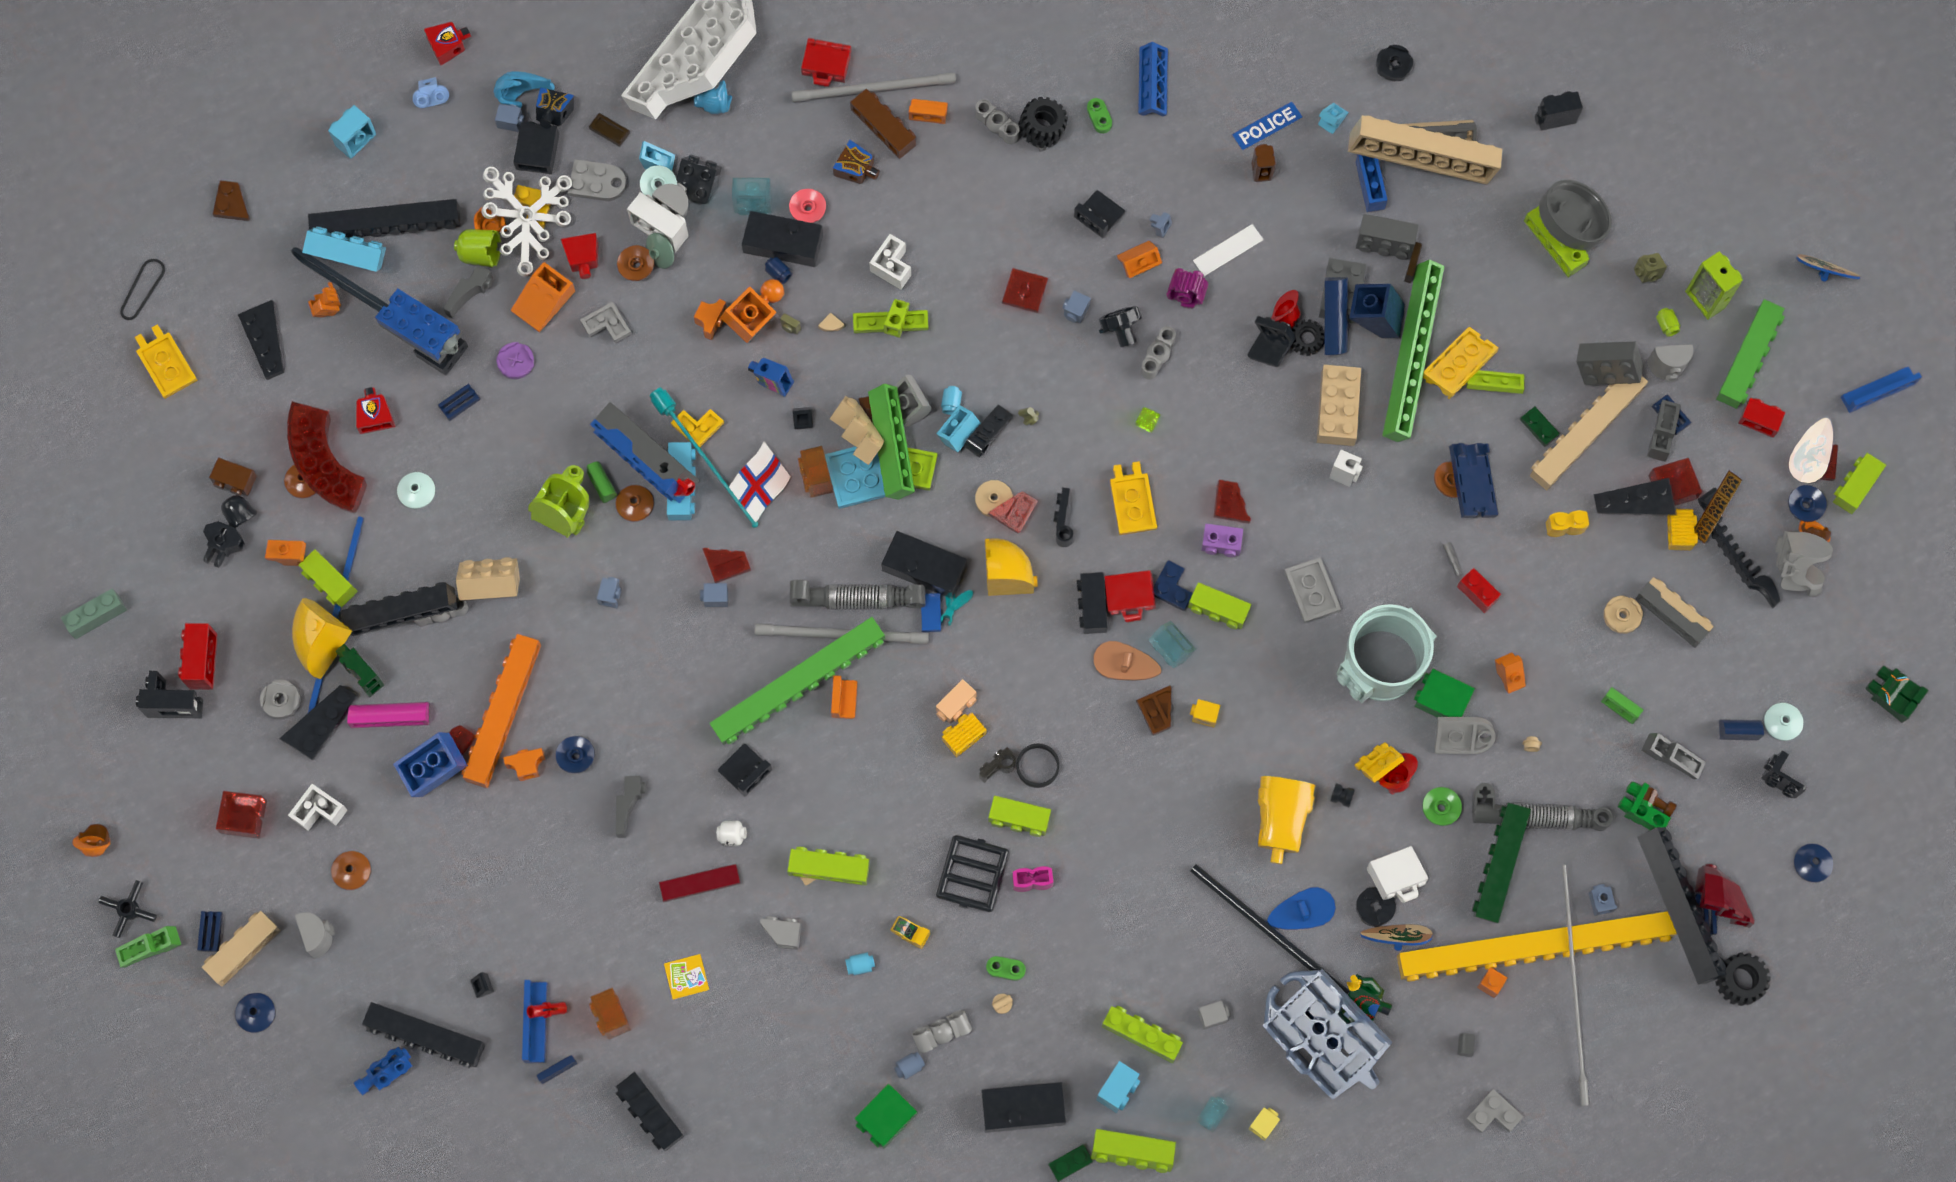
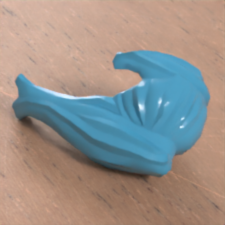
M511 71L498 78L493 92L501 104H513L521 108L522 102L515 101V99L524 91L540 88L554 90L555 86L550 79L531 73Z
M724 80L719 82L717 89L714 87L711 90L694 95V106L704 108V111L710 114H720L729 111L732 96L727 95Z

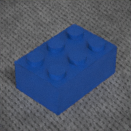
M438 732L393 764L411 797L425 796L468 766L450 733Z

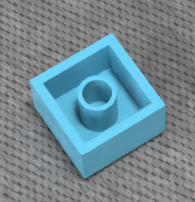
M355 105L347 109L338 121L331 124L328 130L334 145L350 159L376 135L370 118Z
M1119 1061L1097 1095L1096 1100L1115 1113L1119 1109L1123 1111L1130 1099L1127 1097L1130 1092L1134 1094L1139 1086L1140 1080L1138 1078L1140 1074Z

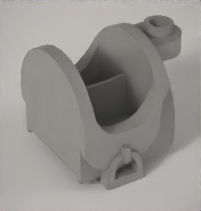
M1785 531L1784 536H1778L1775 546V552H1779L1776 566L1779 568L1782 580L1781 587L1785 590L1793 591L1807 590V596L1817 597L1822 592L1825 576L1813 564L1830 559L1833 548L1828 541L1817 535L1806 532Z

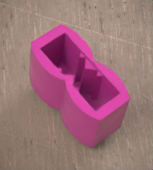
M1041 866L1033 870L1020 868L1012 873L1014 891L1027 892L1033 888L1036 890H1047L1053 887V873L1050 867Z

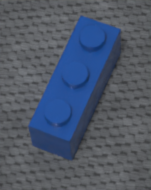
M1357 154L1355 163L1366 211L1384 210L1388 200L1379 161L1376 158Z

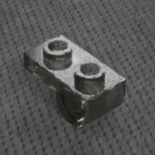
M1008 747L997 751L993 756L995 759L990 763L986 762L979 769V778L984 783L998 770L1003 773H1010L1015 769L1016 758ZM1004 759H1010L1012 764L1004 766L1001 762Z

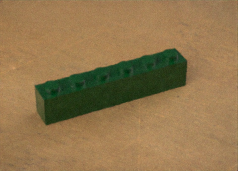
M1509 802L1505 806L1502 805L1499 817H1502L1500 825H1496L1493 836H1496L1494 844L1491 843L1488 855H1491L1489 863L1486 862L1483 868L1485 878L1483 882L1480 881L1477 893H1480L1478 901L1475 900L1472 906L1474 917L1499 923L1531 809Z

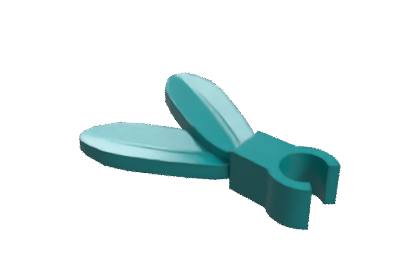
M972 590L964 591L957 598L954 595L953 599L945 596L947 609L941 616V623H943L944 618H949L948 626L952 624L954 611L971 600L973 596Z

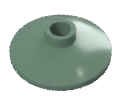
M660 233L650 234L646 240V248L649 250L650 257L654 259V264L662 269L670 267L674 262V251L671 243Z

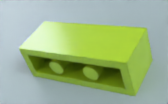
M1866 453L1863 458L1861 456L1858 457L1853 464L1856 467L1854 471H1849L1843 479L1846 481L1844 486L1839 485L1833 494L1836 496L1833 503L1851 515L1859 507L1886 467V464L1869 453Z
M316 549L299 564L303 569L301 574L308 581L312 578L316 582L313 586L321 593L325 591L328 594L326 598L333 605L337 603L342 608L358 592Z
M1199 582L1188 605V608L1193 613L1207 615L1210 620L1224 622L1229 628L1235 630L1237 628L1242 629L1251 604Z
M994 795L988 822H991V825L1002 828L1007 826L1011 827L1010 830L1015 832H1022L1023 830L1030 832L1029 834L1032 836L1041 837V835H1046L1051 809Z

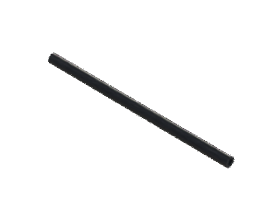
M1197 864L1193 866L1190 870L1192 874L1308 970L1323 969ZM1326 972L1346 994L1349 993L1345 986Z

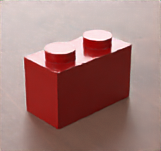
M1750 398L1744 407L1738 424L1774 438L1779 431L1786 412L1777 406L1767 405L1760 399Z
M1474 568L1460 580L1457 586L1483 613H1486L1501 596V593Z

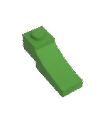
M165 926L151 934H144L116 948L115 951L120 968H126L151 956L168 952L180 946L181 942L176 926Z

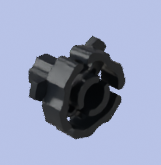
M1138 306L1125 307L1102 316L1099 319L1101 325L1099 333L1115 331L1120 347L1129 346L1137 342L1131 325L1142 319Z

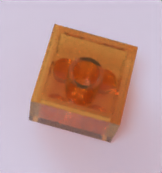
M818 446L801 450L798 465L805 493L809 492L810 498L833 493L823 447Z
M613 987L590 997L592 1002L589 1003V1006L595 1018L598 1017L599 1019L596 1024L602 1036L606 1035L610 1040L631 1031L618 995Z

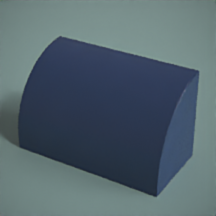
M1719 720L1720 740H1760L1764 736L1761 720Z

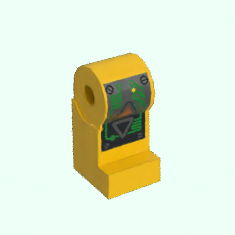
M900 916L897 917L890 929L891 932L920 949L923 948L930 936V930L920 927Z

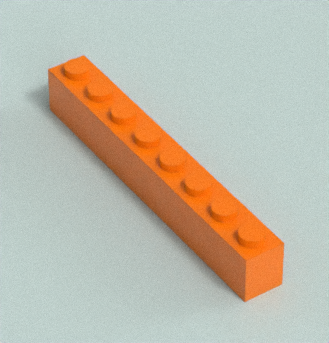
M517 634L516 638L511 640L509 646L510 654L503 661L504 669L502 674H499L497 677V688L490 695L489 703L491 704L489 709L484 711L482 717L484 722L482 727H479L476 732L475 738L477 740L475 746L472 745L470 748L468 766L462 769V775L466 782L488 789L540 651L541 644L539 640Z

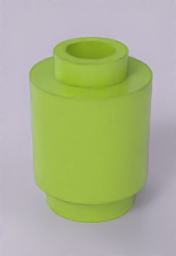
M1663 308L1658 311L1656 319L1663 334L1670 337L1681 331L1679 328L1680 323L1673 309Z

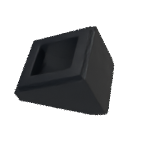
M811 407L793 408L794 429L813 428Z

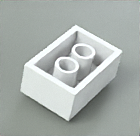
M640 192L627 208L632 225L647 235L653 233L664 235L671 243L674 253L678 251L688 238L685 219L679 214L675 215L670 212L666 205L656 203L655 199L648 194L644 195Z

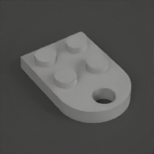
M574 159L570 178L572 185L568 190V196L613 201L624 193L626 178L620 168L611 164ZM614 181L622 182L621 186L617 188L613 187L612 183Z
M1438 717L1435 754H1479L1487 751L1494 744V727L1484 718ZM1484 733L1490 734L1488 738L1480 737Z

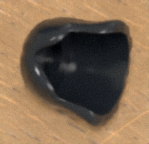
M239 495L227 498L221 506L222 513L229 526L234 528L257 514V511L251 507L246 499Z

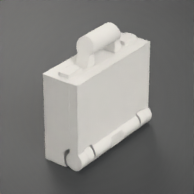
M1412 846L1370 861L1367 867V871L1383 900L1397 896L1401 902L1405 903L1418 898L1417 887L1424 886L1428 880Z

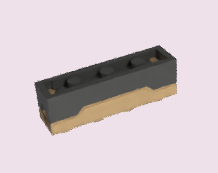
M1473 120L1406 124L1409 127L1423 128L1434 133L1440 132L1447 136L1476 141L1477 127Z
M1654 577L1635 598L1694 648L1698 646L1714 627L1708 618L1700 616L1692 605L1683 602L1676 592H1671L1666 588L1663 581Z

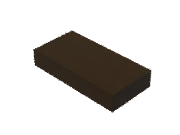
M601 113L597 114L589 126L591 131L619 147L630 134L628 129Z
M1415 242L1404 282H1412L1422 248V243Z

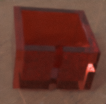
M1689 458L1655 467L1648 475L1651 482L1670 478L1675 506L1696 500L1702 493Z
M223 791L216 830L225 835L260 839L263 824L260 817L264 818L267 800L261 795Z

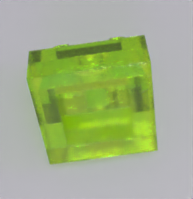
M1143 407L1135 425L1152 433L1160 418V414Z

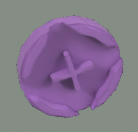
M512 342L503 346L496 359L499 371L509 379H520L528 375L533 369L535 361L530 348L525 344H519V342Z

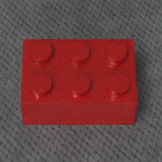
M185 623V629L181 633L182 641H184L183 648L180 649L182 667H179L178 676L190 690H213L217 633L209 623Z

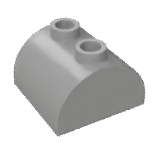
M677 183V185L664 184L658 187L652 194L655 202L659 205H666L670 212L675 215L679 214L685 219L688 210L686 187L680 183Z
M1693 344L1655 347L1647 360L1650 371L1656 377L1666 380V382L1676 381L1693 356Z
M905 375L895 386L898 389L903 425L908 427L926 417L931 411V406L912 375Z
M303 912L296 914L295 918L307 953L314 959L323 956L331 947L332 936L335 935L333 925L329 924L328 920L322 921L312 913Z

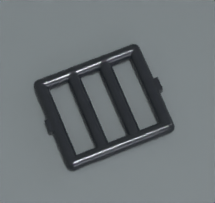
M954 835L944 864L936 897L957 903L962 908L967 909L968 906L992 912L1009 850L988 844L986 840L979 838L977 841ZM958 844L1000 855L998 865L995 866L956 855ZM953 862L994 873L992 885L951 874ZM950 881L990 892L987 904L945 892L947 882Z

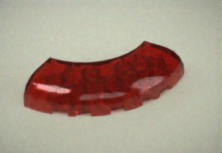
M292 401L287 420V440L297 471L306 484L322 499L343 511L355 514L361 504L367 483L365 477L359 476L340 465L332 454L328 442L331 422L329 412Z

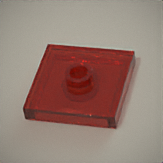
M1012 268L1002 304L1038 313L1048 278Z

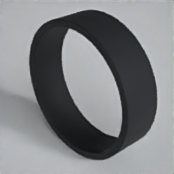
M1039 743L1031 744L1025 747L1017 758V774L1022 782L1030 787L1042 788L1048 786L1058 775L1059 758L1051 747ZM1040 748L1047 750L1056 760L1057 770L1054 776L1046 782H1030L1023 777L1019 770L1021 757L1031 749Z

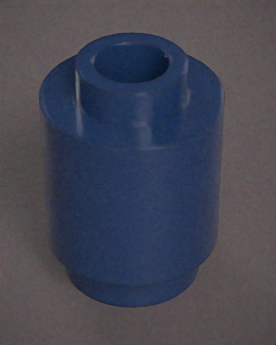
M778 257L770 258L765 263V272L773 279L785 284L791 278L790 268Z

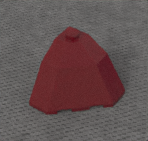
M1705 864V866L1700 867L1695 886V892L1702 893L1700 907L1714 910L1715 916L1729 918L1730 924L1748 928L1754 925L1755 920L1740 886L1719 871L1715 865Z

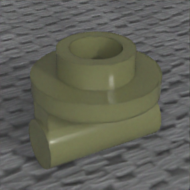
M1032 407L1018 411L1019 416L1024 418V425H1033L1039 419V412L1037 410L1034 411Z

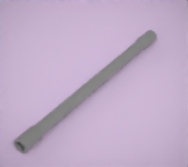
M955 72L927 77L815 90L792 91L793 102H800L810 99L860 94L866 88L870 92L929 85L956 83Z
M772 624L755 625V635L763 636L781 635L838 639L851 631L849 629L775 626ZM882 631L885 635L883 641L928 644L929 633Z

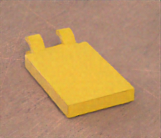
M157 324L151 327L157 337L153 341L147 343L142 334L135 336L140 346V349L136 350L163 398L166 399L198 380L171 334L168 332L164 335Z
M1140 461L1132 462L1133 474L1123 475L1121 464L1113 465L1115 478L1110 479V486L1119 536L1157 530L1148 473L1142 474Z

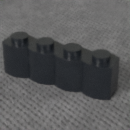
M633 1072L615 1086L618 1089L616 1095L622 1103L626 1100L630 1105L628 1111L634 1118L638 1116L642 1121L640 1126L646 1134L650 1132L653 1135L654 1139L652 1142L658 1150L662 1148L664 1151H667L684 1137L636 1072Z

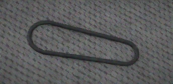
M149 259L142 265L121 307L120 314L124 319L132 320L136 318L165 272V266L160 260ZM153 261L161 264L162 272L134 316H124V307L144 267Z

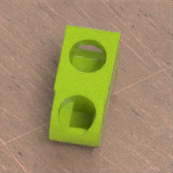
M894 299L884 323V334L900 338L908 313L909 302Z

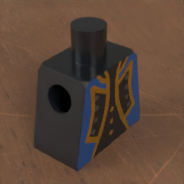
M540 88L536 104V120L544 128L550 127L551 124L561 126L574 110V95Z

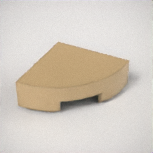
M832 313L818 325V328L825 332L839 331L845 327L844 323Z

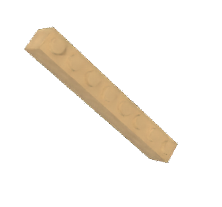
M1641 376L1640 383L1609 385L1605 389L1606 394L1603 397L1599 395L1592 403L1594 406L1591 410L1587 408L1580 416L1582 419L1578 423L1576 421L1572 423L1568 428L1570 432L1566 436L1562 434L1555 442L1557 445L1554 448L1550 447L1543 454L1545 458L1541 462L1537 460L1531 467L1533 471L1530 477L1547 491L1645 388L1648 381Z

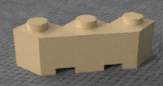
M845 396L830 420L845 429L841 437L857 447L853 455L869 465L882 447L884 440L858 402L853 398Z

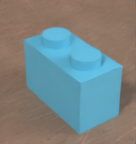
M959 405L936 434L945 446L959 452L969 436L981 423L972 411Z

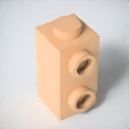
M962 679L936 705V715L943 722L947 721L949 724L953 720L956 722L963 715L962 711L966 707H972L977 701V692Z

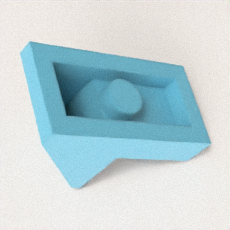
M1332 103L1321 111L1319 115L1321 119L1318 125L1333 134L1349 112Z
M643 141L639 160L644 169L660 165L672 171L675 154Z

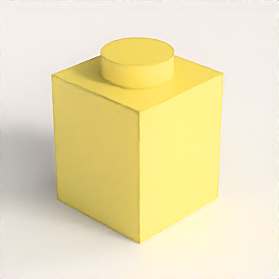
M1263 1108L1249 1127V1130L1265 1141L1280 1121L1277 1117L1278 1113L1271 1108Z

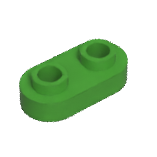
M1099 98L1091 99L1087 104V113L1094 129L1098 133L1109 132L1112 127V119L1104 101ZM1104 120L1106 123L1102 124L1100 121Z
M991 957L986 964V970L990 976L1012 981L1021 980L1026 971L1025 965L1021 961L1004 957ZM998 963L1000 968L994 969L992 965ZM1015 966L1018 967L1019 972L1014 973L1012 971V968Z

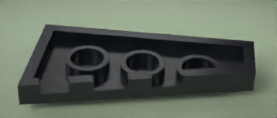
M273 300L238 314L266 380L284 373Z
M1670 478L1594 494L1598 514L1677 516Z
M339 685L279 739L313 760L357 695Z

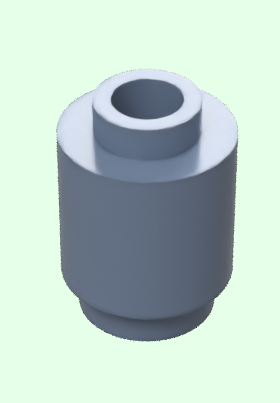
M918 1052L910 1053L895 1062L896 1067L894 1070L899 1078L903 1077L906 1080L921 1071L925 1063Z

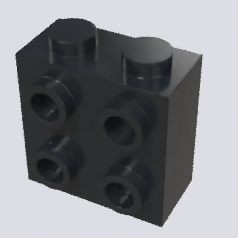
M1567 91L1557 96L1548 95L1542 99L1535 114V122L1540 126L1541 131L1577 123L1583 109L1578 91Z

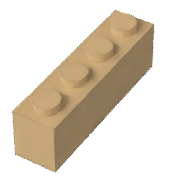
M262 911L254 913L244 927L242 926L234 932V937L230 941L222 943L219 951L204 961L202 968L221 987L281 931Z

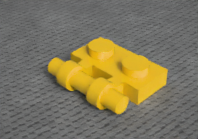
M1384 742L1380 746L1376 745L1368 755H1363L1359 758V761L1354 766L1375 783L1403 762L1404 758L1402 754Z

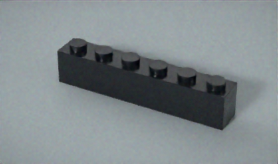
M439 582L433 587H420L417 591H404L398 596H385L383 600H369L363 605H350L348 609L341 610L342 621L345 626L352 630L350 635L356 636L457 610L455 587L446 582Z
M373 1002L370 1003L362 1023L367 1028L366 1031L371 1034L383 1033L385 1034L384 1038L394 1042H396V1039L404 1041L403 1045L414 1048L415 1045L422 1047V1052L433 1055L434 1052L441 1054L440 1058L450 1062L452 1059L460 1061L459 1065L470 1068L471 1065L477 1067L485 1047L482 1041Z

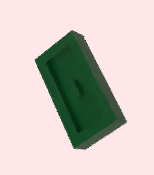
M1536 406L1520 418V421L1544 447L1560 435Z
M1082 1144L1050 1162L1048 1166L1057 1182H1060L1092 1164L1093 1161Z

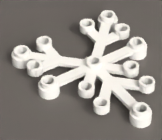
M488 167L483 172V179L487 183H492L497 190L487 188L483 193L486 200H492L493 198L506 199L515 210L500 209L494 203L489 202L483 206L482 215L487 219H492L495 216L516 218L512 223L501 229L500 233L504 238H509L513 231L522 224V232L509 243L503 244L500 248V253L504 256L510 255L512 249L521 242V262L517 266V272L523 277L529 276L533 271V265L529 262V244L536 250L537 257L540 260H545L549 255L548 249L544 248L529 232L530 226L537 233L538 240L545 242L549 238V232L544 230L537 221L553 222L560 227H566L571 221V216L566 211H560L557 215L535 212L545 204L557 205L559 208L564 209L569 203L568 199L565 196H555L560 191H568L572 181L568 176L562 175L557 179L556 186L549 191L551 180L546 176L542 177L539 180L541 198L531 207L522 206L512 195L514 175L511 172H506L502 177V183L498 179V170L495 167ZM487 174H491L493 178L489 179ZM505 176H509L511 181H507ZM542 180L547 181L548 185H544ZM560 182L565 183L566 187H562ZM487 191L492 193L491 197L486 194ZM560 200H563L565 205H561ZM486 209L491 210L492 214H487ZM523 213L528 215V219L523 217ZM559 218H563L565 222H560ZM504 229L509 230L510 234H505ZM541 233L546 235L545 239L540 236ZM503 247H507L509 252H505ZM540 251H544L546 256H541ZM521 267H525L527 272H523Z

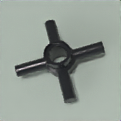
M135 880L129 897L119 902L104 896L100 897L99 904L116 909L120 917L112 936L121 937L127 920L140 917L152 922L156 921V914L139 909L136 902L143 882ZM127 905H131V911L124 913V908Z

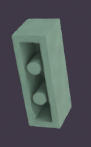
M112 588L62 616L61 619L68 632L75 639H78L127 611L119 595Z

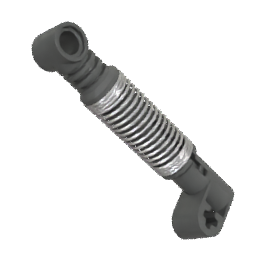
M806 580L790 581L789 601L791 607L825 606L827 609H836V606L838 609L840 606L841 609H843V606L845 609L846 606H848V609L850 606L852 609L853 606H855V609L857 606L858 609H860V606L862 609L863 606H865V609L867 606L869 609L870 606H872V609L874 606L877 609L878 603L879 609L891 608L895 604L897 606L899 604L901 606L906 604L909 608L925 607L926 587L917 584L908 585L906 589L904 587H901V589L896 587L894 589L890 585H880L879 588L878 584L877 586L874 584L873 587L871 584L870 586L868 584L866 586L863 585V587L861 584L859 586L856 585V587L854 584L853 586L849 585V587L844 584L842 586L839 585V587L837 584L826 585L825 587H810L809 582Z
M1489 783L1479 784L1473 792V823L1500 824L1502 817H1499L1502 805L1495 804V790ZM1482 791L1484 792L1485 795H1487L1486 798H1485V800H1484V803H1490V804H1478V803H1477V802L1480 803L1481 800L1483 799V794H1480ZM1512 803L1531 809L1527 828L1575 830L1580 828V826L1581 828L1586 826V828L1591 827V829L1597 831H1604L1613 821L1612 812L1604 807L1590 811V809L1580 810V808L1572 805H1561L1560 807V805L1556 806L1555 804L1553 807L1552 804L1550 806L1549 804L1547 806L1545 804L1543 806L1542 804L1540 806L1539 804H1533L1532 806L1531 803L1529 805L1528 803L1526 805L1524 803L1522 805L1521 803ZM1597 816H1603L1606 819V823L1599 822Z

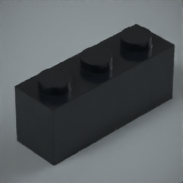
M1103 572L1080 573V580H1076L1077 591H1081V598H1078V610H1082V617H1079V626L1083 628L1084 634L1107 633Z

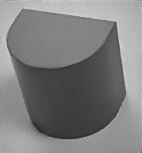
M1459 1034L1457 1055L1472 1057L1474 1055V1034Z

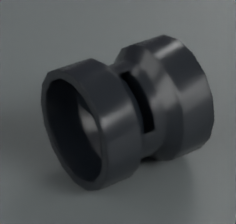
M1336 783L1330 802H1340L1343 806L1349 808L1355 789L1350 787L1343 788L1341 784Z

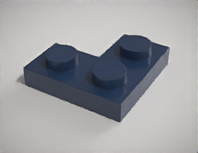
M1168 560L1153 586L1154 597L1185 611L1193 595L1192 592L1177 585L1185 568Z

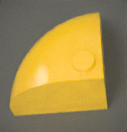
M986 538L988 596L1034 594V587H1038L1037 576H1033L1031 563L1024 551L1008 540Z
M302 598L293 619V645L297 657L304 668L313 677L322 679L337 656L336 650L346 642L352 630L317 602Z

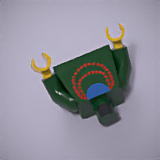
M1358 974L1352 975L1350 977L1351 982H1347L1350 990L1348 996L1372 1021L1377 1012L1388 1016L1392 1005L1382 1001L1384 989L1381 988L1373 977H1362ZM1351 1016L1348 1018L1350 1021L1354 1020Z

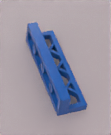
M1154 42L1139 47L1138 114L1142 116L1152 112L1161 116L1167 115L1168 48ZM1157 51L1161 52V60L1157 55ZM1157 66L1161 71V76L1157 72ZM1157 83L1161 88V93L1157 89ZM1157 100L1161 105L1160 108L1156 107Z
M1908 366L1845 393L1841 396V399L1848 412L1852 413L1916 385L1922 376L1920 372L1913 375Z
M524 980L522 1060L524 1063H545L547 1018H529L527 1007L547 1002V982Z

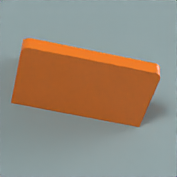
M912 99L909 106V120L945 124L948 103Z
M1151 241L1144 242L1117 255L1118 260L1123 263L1129 279L1162 264L1158 248Z
M833 676L832 718H855L857 681L842 680L841 676Z

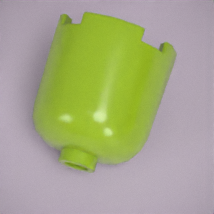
M466 229L455 240L454 250L457 251L458 258L463 263L486 267L497 266L500 258V251H497V243H501L500 234L498 231Z

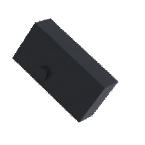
M750 211L742 240V250L746 254L766 258L778 257L781 261L815 267L823 238V225Z
M896 531L881 563L883 572L913 584L923 585L926 589L953 599L968 566L966 558L899 531Z
M1062 1082L981 1090L985 1133L1064 1126L1066 1124Z

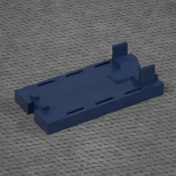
M1451 444L1449 450L1461 518H1475L1478 514H1481L1482 518L1498 516L1488 453L1490 452L1489 444Z

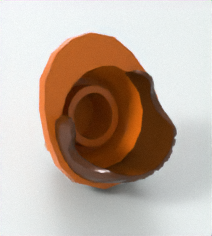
M1801 521L1799 523V532L1811 533L1830 542L1831 531L1827 527L1824 528L1816 521Z
M91 824L83 833L79 832V835L73 839L72 844L85 856L93 858L101 856L111 844L108 829L105 826Z

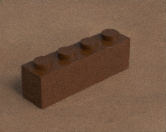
M866 88L850 101L851 111L899 159L916 146L915 134L903 126L904 124L899 117L895 118L891 114V110L887 105H882L879 102V98L874 92H870Z

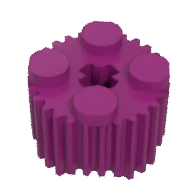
M1177 268L1172 275L1166 294L1168 299L1173 301L1174 298L1177 302H1181V306L1188 309H1193L1195 305L1202 304L1209 285L1207 280L1203 278L1204 274L1200 271H1193L1192 273Z

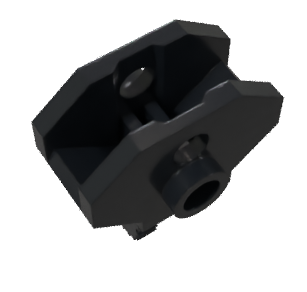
M219 521L207 524L203 533L208 540V549L203 561L208 564L216 552L218 555L214 566L219 568L225 557L242 551L245 543L237 529Z

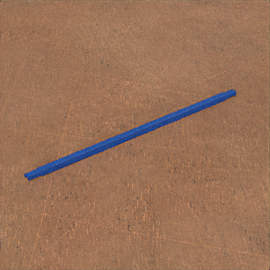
M360 516L354 528L342 575L347 581L349 580L364 519ZM336 603L332 615L339 619L341 607ZM324 676L322 679L316 678L308 713L317 705Z

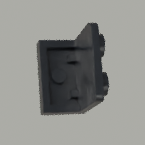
M689 155L681 159L676 180L677 183L686 187L688 199L706 204L710 198L715 176L720 175L722 167L717 166L716 162L710 160L704 162L698 156Z
M1258 316L1255 324L1260 330V334L1247 356L1249 359L1278 367L1296 337L1289 324L1276 322L1270 317L1263 318Z
M1782 750L1779 754H1774L1771 759L1767 760L1763 767L1766 770L1761 779L1768 786L1781 790L1782 794L1786 797L1797 798L1805 792L1807 787L1780 771L1789 754Z

